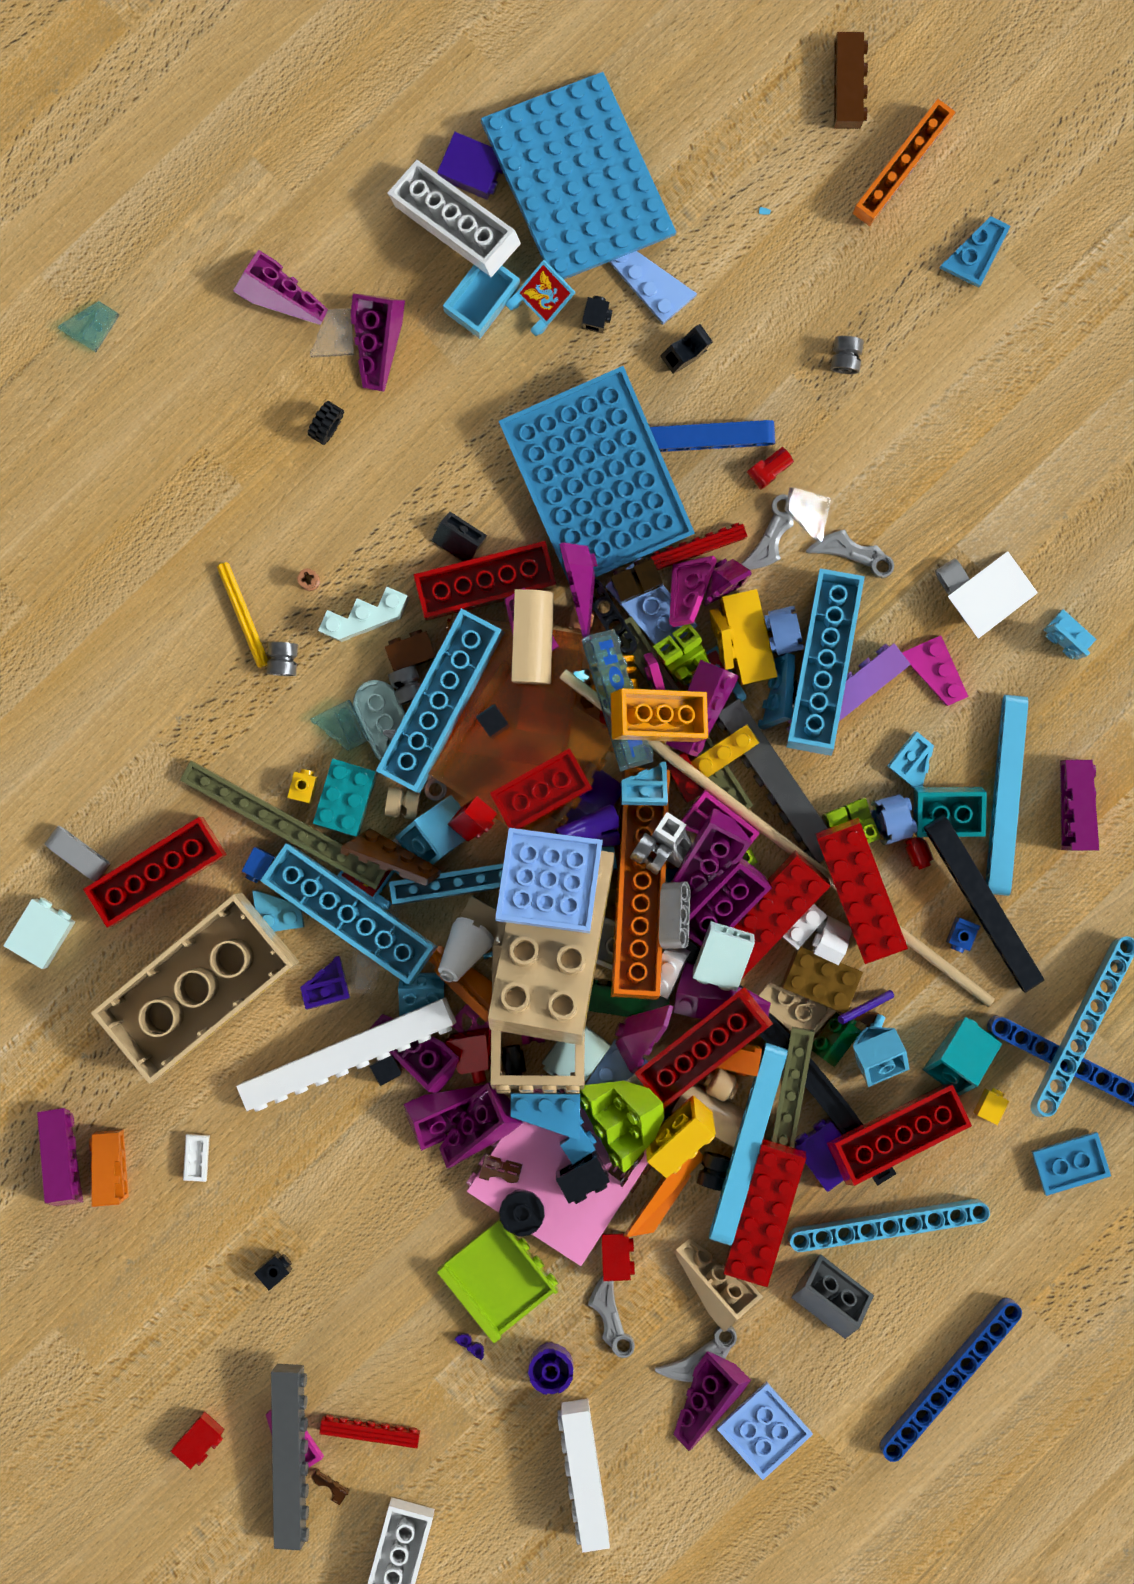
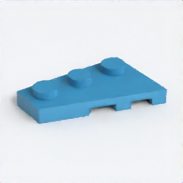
M511 1092V1117L580 1141V1093L545 1094Z

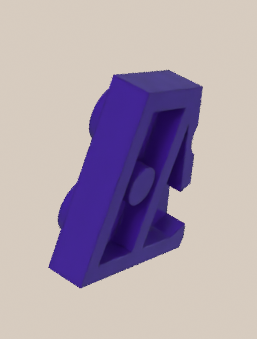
M336 956L331 963L300 987L306 1010L350 999L340 956Z

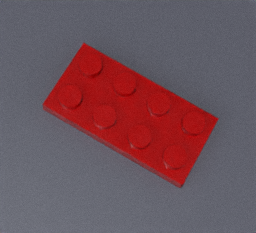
M569 748L490 792V795L508 828L522 829L593 788L572 750Z

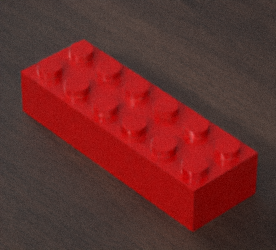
M546 541L413 574L426 621L459 613L461 608L467 611L503 602L507 597L515 593V589L525 588L526 590L546 591L557 588Z
M198 817L83 890L107 928L113 927L222 859L227 854L205 818Z
M859 818L815 833L864 963L868 964L907 950L906 941Z
M796 850L767 879L771 889L733 927L754 934L755 944L742 979L831 886L829 879Z
M744 987L634 1074L644 1087L649 1088L663 1102V1108H665L773 1023Z
M943 1084L827 1142V1145L845 1184L855 1186L966 1130L972 1125L953 1084Z
M766 1139L762 1140L735 1238L729 1247L724 1264V1275L768 1288L806 1161V1151Z

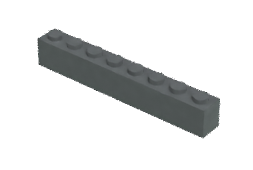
M736 700L721 711L716 724L722 732L726 730L729 736L748 724L760 743L742 754L741 761L747 769L752 768L756 774L753 776L754 780L760 788L762 786L765 787L768 792L766 794L767 799L772 806H778L781 811L778 814L785 825L788 823L794 830L791 834L798 843L802 841L806 847L804 852L818 863L822 862L825 859L815 833L828 829L741 700Z
M277 1363L271 1371L274 1549L301 1550L305 1542L309 1540V1528L306 1527V1520L309 1516V1506H306V1498L309 1493L306 1476L309 1465L308 1462H305V1454L308 1451V1440H305L308 1419L305 1417V1409L307 1408L308 1399L307 1395H304L307 1374L304 1373V1365Z

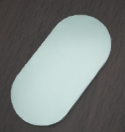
M371 680L363 683L358 688L353 706L375 756L381 761L392 741L383 734V731L397 730L406 713L403 706L398 705L394 694L395 690L391 685L384 681Z

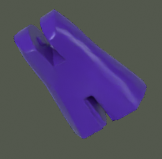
M611 804L555 829L556 834L603 840L602 848L620 845V835L616 830L619 828V817L614 806Z

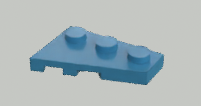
M990 216L939 268L979 288L1011 226Z
M787 653L774 659L778 677L768 681L770 693L767 700L763 701L762 708L765 709L763 720L758 721L760 729L765 730L792 719L795 655Z

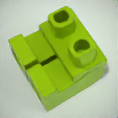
M691 624L683 625L673 632L674 640L669 635L653 646L658 658L675 683L679 681L684 686L692 681L693 676L691 672L697 669L700 660L709 663L705 649L701 645V636ZM688 632L685 637L680 639L683 633ZM669 644V647L666 650L661 651V649L665 645Z
M861 798L844 805V807H839L823 814L829 828L845 823L849 819L859 818L868 844L881 839L866 798Z

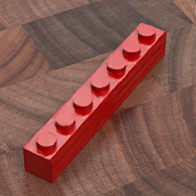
M735 523L731 525L732 528L726 529L724 527L719 529L718 533L713 534V532L705 534L704 538L696 537L690 543L682 542L678 544L679 547L673 548L671 546L666 548L665 552L660 553V551L652 553L650 559H653L657 570L747 539L748 535L744 524Z
M326 1415L322 1417L319 1434L417 1449L420 1430L414 1427L407 1429L400 1425L393 1427L387 1423L380 1425L373 1421L366 1423L359 1419L348 1420L345 1417L334 1418L332 1415Z

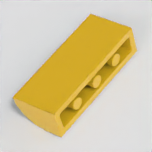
M757 589L721 597L719 602L722 615L726 616L728 626H732L734 631V639L731 642L736 651V659H733L736 674L740 676L738 679L740 686L778 677Z

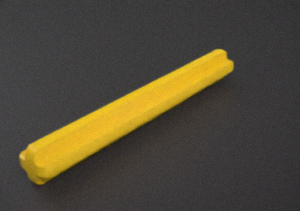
M227 562L221 563L217 566L218 572L256 665L259 668L267 666L268 658L231 567Z

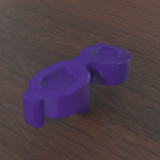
M467 1333L456 1336L455 1341L459 1345L466 1347L467 1351H471L476 1358L480 1360L484 1358V1346L481 1343L476 1342L472 1344V1337Z

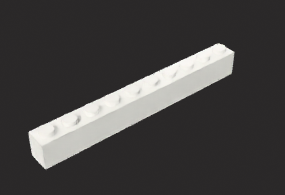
M445 997L244 1081L236 1087L246 1111L254 1109L257 1112L268 1107L267 1103L274 1100L275 1103H279L288 1099L287 1094L295 1092L298 1095L309 1090L307 1086L313 1083L317 1087L328 1082V1077L336 1075L337 1078L349 1073V1068L354 1066L357 1069L369 1065V1060L377 1058L378 1061L387 1058L392 1050L404 1051L410 1048V1043L416 1040L420 1044L431 1039V1034L439 1032L440 1035L452 1030L451 1026L456 1023V1020Z

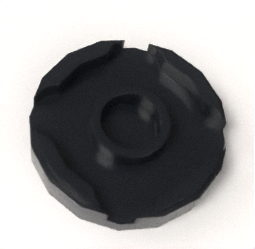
M515 1190L508 1194L502 1201L499 1210L500 1221L503 1227L516 1236H529L540 1228L545 1217L544 1205L541 1199L535 1193L528 1190Z

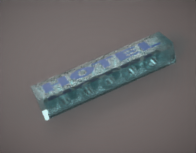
M615 629L591 634L581 639L620 772L654 762L653 750L648 744V740L612 739L610 693L621 688L634 689L633 682L627 673L626 659L621 653L620 638L616 634Z

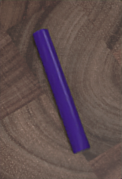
M888 990L838 1016L839 1023L845 1024L894 998V993Z

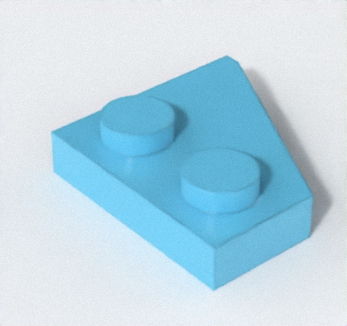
M914 731L887 767L912 788L923 787L934 745L920 733Z
M661 762L657 767L650 770L645 769L636 776H630L621 780V805L667 806L666 762Z
M258 890L252 891L255 909L274 932L304 927L302 910L282 898L265 894Z

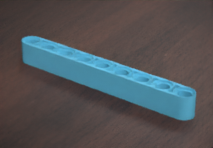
M1004 695L1001 705L985 879L993 895L1009 896L1012 888L1028 714V697Z
M1132 937L1118 938L1111 943L1031 1101L1030 1108L1035 1116L1049 1117L1056 1113L1134 957V939ZM1121 942L1127 946L1126 953L1120 949ZM1111 962L1117 965L1116 973L1110 968ZM1102 981L1107 985L1106 993L1101 990L1100 984ZM1092 1001L1097 1004L1098 1009L1096 1012L1092 1011L1090 1007ZM1082 1021L1086 1022L1088 1026L1086 1032L1082 1031L1080 1027ZM1072 1040L1077 1043L1078 1049L1076 1052L1072 1051L1070 1047ZM1062 1060L1067 1063L1068 1069L1066 1072H1063L1060 1068ZM1052 1081L1057 1083L1058 1088L1056 1092H1053L1050 1088ZM1042 1101H1045L1048 1107L1045 1113L1040 1109Z
M765 1043L763 1046L758 1076H754L710 1228V1240L730 1246L734 1241L788 1052L786 1048Z
M979 1199L963 1200L796 1227L789 1232L788 1241L797 1252L812 1251L979 1224L988 1220L990 1210ZM976 1206H982V1213L978 1216H973V1209ZM958 1209L960 1210V1216L955 1220L951 1219V1212ZM932 1213H937V1221L934 1223H929V1215ZM909 1217H915V1224L907 1227L905 1225L906 1220ZM888 1220H892L894 1222L893 1227L890 1230H884L883 1224ZM864 1224L871 1225V1230L867 1234L861 1233V1227ZM841 1228L849 1229V1234L846 1237L838 1236ZM820 1231L827 1232V1237L823 1241L816 1240V1235ZM803 1235L805 1240L802 1244L796 1245L793 1243L794 1237Z

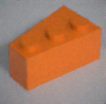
M748 1043V1045H745L714 1070L733 1071L741 1076H758L762 1049L757 1044Z
M124 1129L97 1131L89 1139V1149L92 1151V1207L119 1205L129 1197Z

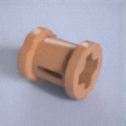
M309 568L300 571L297 579L302 588L307 591H314L319 587L320 577L315 571ZM307 575H310L312 578H314L311 580L312 584L310 585L304 582L305 580H307Z

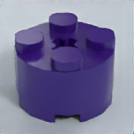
M553 1342L540 1345L533 1351L529 1359L528 1375L532 1386L545 1395L559 1394L569 1387L573 1380L574 1370L571 1354L565 1347ZM547 1366H554L555 1371L553 1372L551 1370L550 1372H548Z

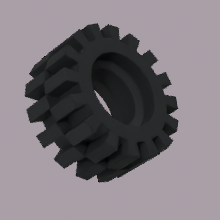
M330 401L325 402L320 407V410L317 411L315 418H313L307 435L325 445L330 440V437L332 438L338 425H340L344 410Z

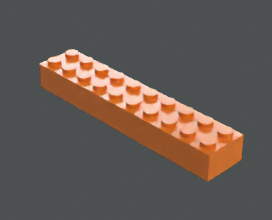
M625 767L622 772V780L630 776H636L645 769H650ZM667 770V806H620V845L618 846L611 997L655 1000L660 997L662 948L659 943L660 891L662 884L665 883L666 861L656 875L646 869L645 863L639 864L629 857L643 835L647 833L652 836L668 812L670 770ZM651 851L649 857L653 859L657 856L654 851Z

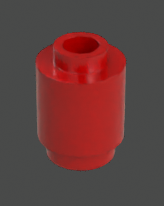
M917 836L906 840L907 846L905 848L912 866H917L919 870L931 866L930 861L934 860L927 840Z

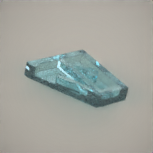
M98 301L60 324L58 329L92 351L97 352L118 319L119 314Z
M350 700L310 719L312 723L318 725L347 751L369 741Z

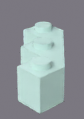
M386 587L378 607L357 598L348 619L327 610L318 631L340 642L346 641L354 636L364 634L382 625L401 619L409 597Z

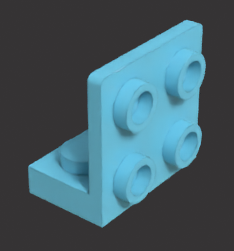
M1064 609L1043 629L1047 633L1046 637L1052 643H1058L1064 648L1063 653L1070 659L1075 658L1078 660L1087 657L1090 654L1087 649L1097 640Z
M420 973L413 984L409 985L399 979V1016L444 998L445 982L436 973Z

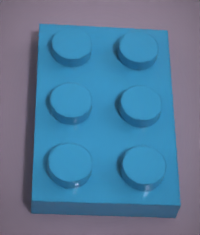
M1097 1132L1031 1151L1043 1192L1046 1196L1111 1176Z

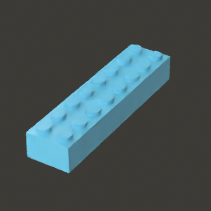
M821 568L819 570L786 748L832 756L865 576Z
M461 608L378 765L377 772L414 792H421L505 633L502 629Z
M286 843L260 880L408 985L413 984L438 947L292 844Z

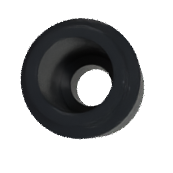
M520 1044L502 1047L503 1053H501L505 1075L523 1076L522 1073L526 1072V1065Z

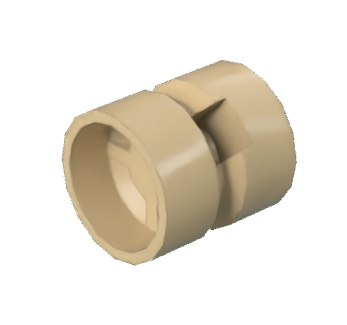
M389 787L385 816L398 818L400 815H403L404 819H417L421 792L417 793L408 790L404 793L402 789Z

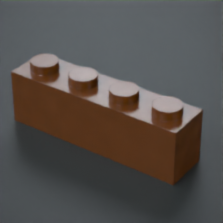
M837 32L834 40V129H861L863 122L867 121L868 110L867 107H864V99H867L868 86L864 85V77H867L868 63H864V55H867L868 40H864V32Z

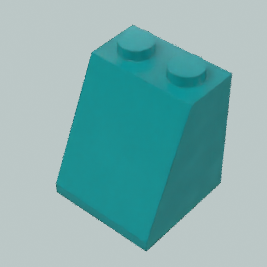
M965 1017L956 1022L922 1070L942 1085L953 1084L958 1096L978 1087L1002 1043L997 1040L995 1035L980 1028L976 1021Z

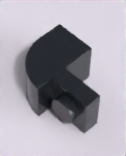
M699 324L684 338L671 344L660 357L672 374L701 357L713 341L702 325Z

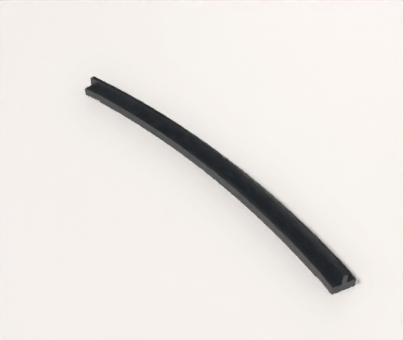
M689 940L685 948L691 951L687 962L695 963L700 948ZM769 1013V1019L773 1024L759 1035L766 1043L788 1050L790 1034ZM810 1058L805 1087L831 1118L842 1135L863 1125L842 1095ZM891 1167L872 1178L878 1186L897 1173Z

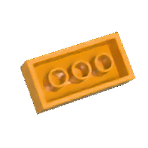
M621 688L610 693L612 739L698 742L708 738L707 692Z

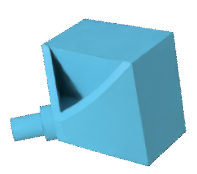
M877 1014L874 1023H871L870 1027L865 1028L858 1035L853 1044L857 1065L868 1087L910 1070L907 1052L895 1028H883L882 1025L885 1017Z

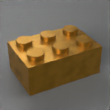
M800 946L798 950L795 949L780 987L846 1013L863 972L841 962L837 965Z

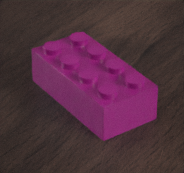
M742 858L735 865L732 864L722 875L716 876L708 882L706 887L690 898L689 938L702 946L710 921L733 928L771 889L765 875Z

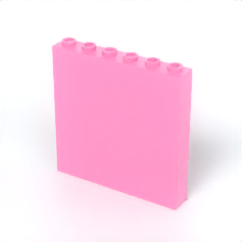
M534 1089L533 1093H543L542 1089ZM580 1106V1115L585 1122L582 1126L586 1132L590 1130L597 1141L594 1143L595 1151H597L608 1172L613 1166L608 1158V1153L600 1138L595 1134L593 1125L585 1110ZM522 1121L523 1123L509 1135L491 1144L494 1148L489 1154L490 1156L501 1158L502 1162L509 1160L523 1164L518 1182L508 1183L500 1177H490L489 1181L480 1179L484 1154L478 1164L481 1166L477 1174L473 1172L466 1182L469 1185L467 1192L499 1212L505 1197L515 1190H528L535 1193L544 1205L545 1217L540 1228L532 1235L582 1266L648 1164L646 1150L644 1151L643 1158L631 1172L623 1187H621L618 1179L608 1173L610 1182L607 1183L608 1187L598 1193L592 1191L586 1194L587 1198L582 1202L575 1204L573 1201L569 1204L556 1181V1171L571 1164L560 1146V1142L568 1136ZM498 1168L497 1171L504 1172L505 1170ZM508 1171L510 1174L517 1175V1173Z

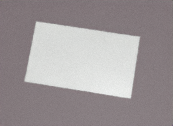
M1007 551L948 597L979 639L1038 592Z

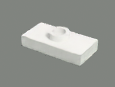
M186 1135L184 1181H207L210 1135Z

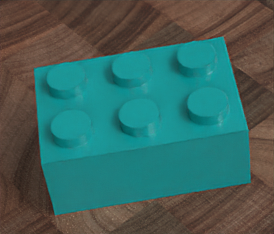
M332 758L313 824L357 837L361 831L378 772Z
M982 787L914 788L913 819L918 828L917 833L914 834L917 837H928L923 827L944 815L951 823L958 837H986L987 791Z

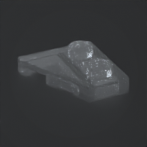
M350 308L327 311L324 323L317 334V340L310 351L311 358L354 355Z
M789 488L785 511L814 540L822 541L832 498L798 488Z

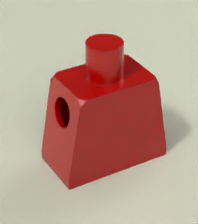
M488 1027L450 1034L445 1044L459 1057L456 1066L458 1073H471L473 1083L486 1081L484 1070H488L491 1067V1029Z

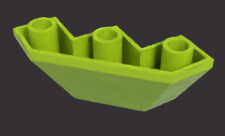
M627 1081L584 1085V1090H580V1106L589 1117L595 1134L600 1138L608 1153L611 1164L614 1167L618 1166L623 1173L626 1172L655 1140L664 1119L663 1102L649 1088Z

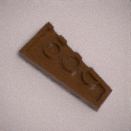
M371 828L341 847V854L348 856L351 853L359 856L358 860L364 863L372 861L380 864V869L398 871L399 876L424 886L440 877L441 869Z

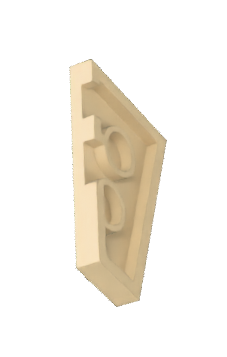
M770 982L758 994V996L771 1003L769 1013L789 1031H791L793 1026L814 1030L815 1035L835 1012L833 1009Z

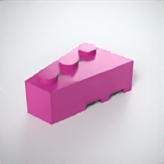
M706 790L702 792L681 819L686 824L685 830L698 834L714 808L733 818L751 839L752 843L760 834L757 829Z

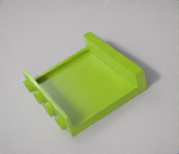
M500 1219L442 1264L437 1271L493 1343L497 1342L505 1331L551 1294H557L558 1287L556 1285L559 1284L552 1273L547 1274L544 1271V1264L537 1255L533 1257L529 1252L530 1246L523 1237L519 1239L516 1235L508 1232L503 1227Z

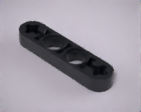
M595 579L594 587L597 588L600 598L596 599L593 594V601L595 602L592 603V608L618 651L622 655H632L637 650L636 639L602 583ZM602 603H609L611 605L607 613L598 611ZM613 621L622 623L619 631L614 632L609 629ZM624 635L627 642H631L629 649L623 647L620 636Z

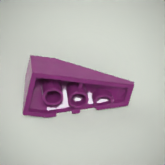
M353 293L350 317L351 323L354 324L356 337L354 340L355 345H358L360 357L358 363L363 388L385 391L403 323L405 300Z
M686 961L676 992L673 1013L704 1019L737 992L733 990L725 991L716 985L698 982L693 978L695 963ZM748 990L769 1017L771 1003Z
M382 1014L369 1029L393 1018ZM432 1036L431 1039L420 1044L418 1040L410 1043L411 1047L404 1051L398 1052L397 1049L390 1051V1054L428 1092L438 1093L452 1078L459 1061V1057L444 1042Z
M491 1083L484 1085L470 1099L472 1103L466 1111L461 1113V1120L458 1125L450 1130L439 1149L446 1168L455 1166L509 1135L523 1123L521 1120L511 1117V1099L504 1093H497L496 1089H492Z
M484 1085L427 1094L403 1104L407 1119L421 1151L445 1140L447 1133L452 1128H456L461 1120V1113L466 1111L472 1103L470 1101L472 1096Z
M709 1351L706 1352L694 1369L692 1375L694 1378L691 1387L688 1388L686 1393V1403L684 1409L680 1412L673 1434L688 1451L693 1449L736 1401L751 1381L736 1364Z

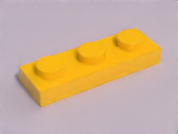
M746 724L692 760L691 763L694 768L708 778L760 742L748 724Z

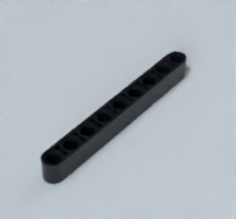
M941 815L923 828L1021 990L1026 993L1042 983L1044 978L949 820L944 815Z

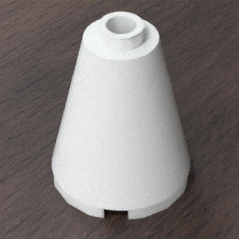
M457 918L452 925L438 968L440 977L447 982L458 981L493 945L494 938L492 934L482 925L479 928L472 925L474 921L471 919Z

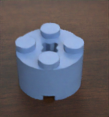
M795 605L768 611V615L764 616L767 630L773 633V637L769 638L772 653L777 652V655L804 650L803 644H798L803 641L797 614L791 613L796 611Z
M898 794L871 803V806H875V810L871 811V815L879 834L884 838V840H880L883 845L911 838L913 833H917L918 828L915 820H912L911 817L912 805L908 797L903 798Z

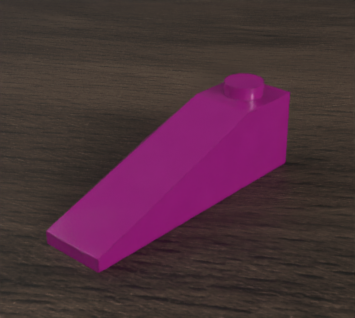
M258 250L233 291L253 304L321 325L329 310L310 292L303 291L297 285L298 281L294 277L289 278L282 271L283 266Z
M560 543L584 643L589 642L595 582L593 567L598 566L595 553L590 554L588 546Z
M725 558L716 563L704 597V606L706 607L745 585L752 575L751 571L734 559L727 561Z
M713 808L671 882H687L690 887L691 898L706 887L708 882L716 876L722 875L732 864L738 863L751 845V839L733 818Z
M667 1005L627 1017L622 1023H618L615 1030V1035L617 1036L615 1044L631 1073H635L644 1064L642 1057L650 1055L654 1043H658L666 1031L673 1006Z

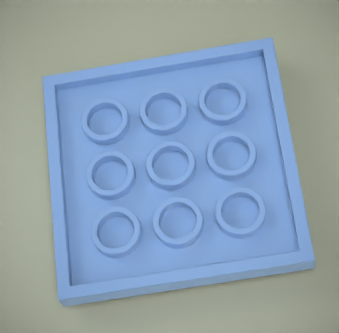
M509 828L495 921L590 933L603 840Z

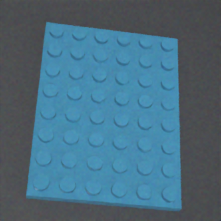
M604 72L481 118L482 127L542 259L564 280L676 235L677 232Z
M624 366L499 420L567 580L568 576L560 543L588 546L590 554L595 553L598 566L593 568L595 577L695 534Z

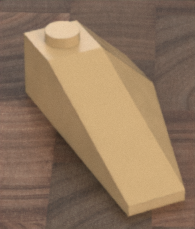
M690 1238L674 1251L707 1312L724 1332L763 1298L751 1282L724 1275V1264L722 1265L713 1259L710 1252Z

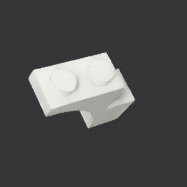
M667 812L651 837L656 839V843H662L672 849L667 861L679 868L692 842L687 836L686 824Z

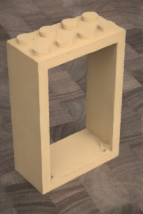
M493 946L492 994L502 946ZM491 1030L492 1089H496L497 1093H510V1089H519L520 1093H533L534 1089H542L545 1094H555L557 1090H566L567 1094H579L580 1090H584L585 1030L582 1045L575 1044V1072H570V1076L505 1075V1072L500 1071L501 1031Z

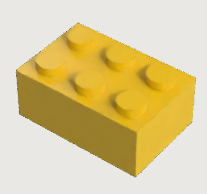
M694 1095L691 1096L661 1124L655 1140L646 1149L647 1162L665 1178H668L672 1173H677L683 1163L688 1159L694 1158L703 1145L709 1144L714 1139L716 1133L713 1112Z

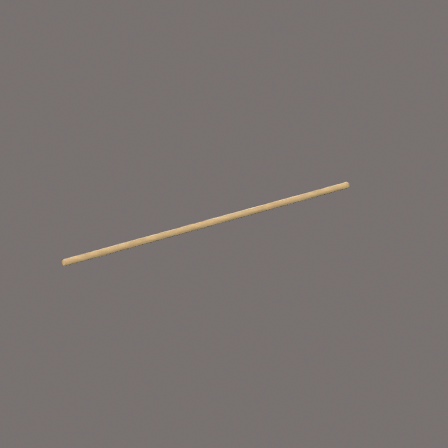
M565 669L559 678L611 717V703ZM642 740L644 744L709 792L786 853L791 855L795 850L799 852L829 879L831 887L836 890L829 870L661 741ZM900 926L906 944L987 1007L994 1002L995 998Z

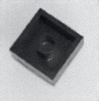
M597 1151L590 1153L573 1165L571 1163L556 1171V1181L569 1204L573 1201L575 1204L582 1202L587 1198L586 1194L592 1191L598 1193L608 1187L607 1183L610 1182L609 1174Z

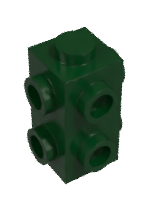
M835 1012L812 1044V1051L833 1067L837 1065L862 1032L855 1027L857 1022L854 1019L845 1024H840L838 1021L840 1014Z

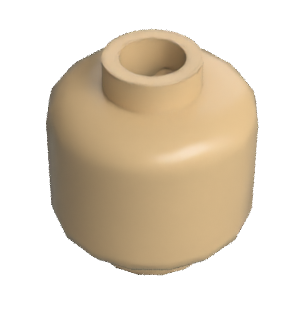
M723 1069L714 1070L713 1073L710 1072L704 1079V1084L707 1085V1094L723 1102L728 1100V1098L732 1099L739 1086L736 1076Z

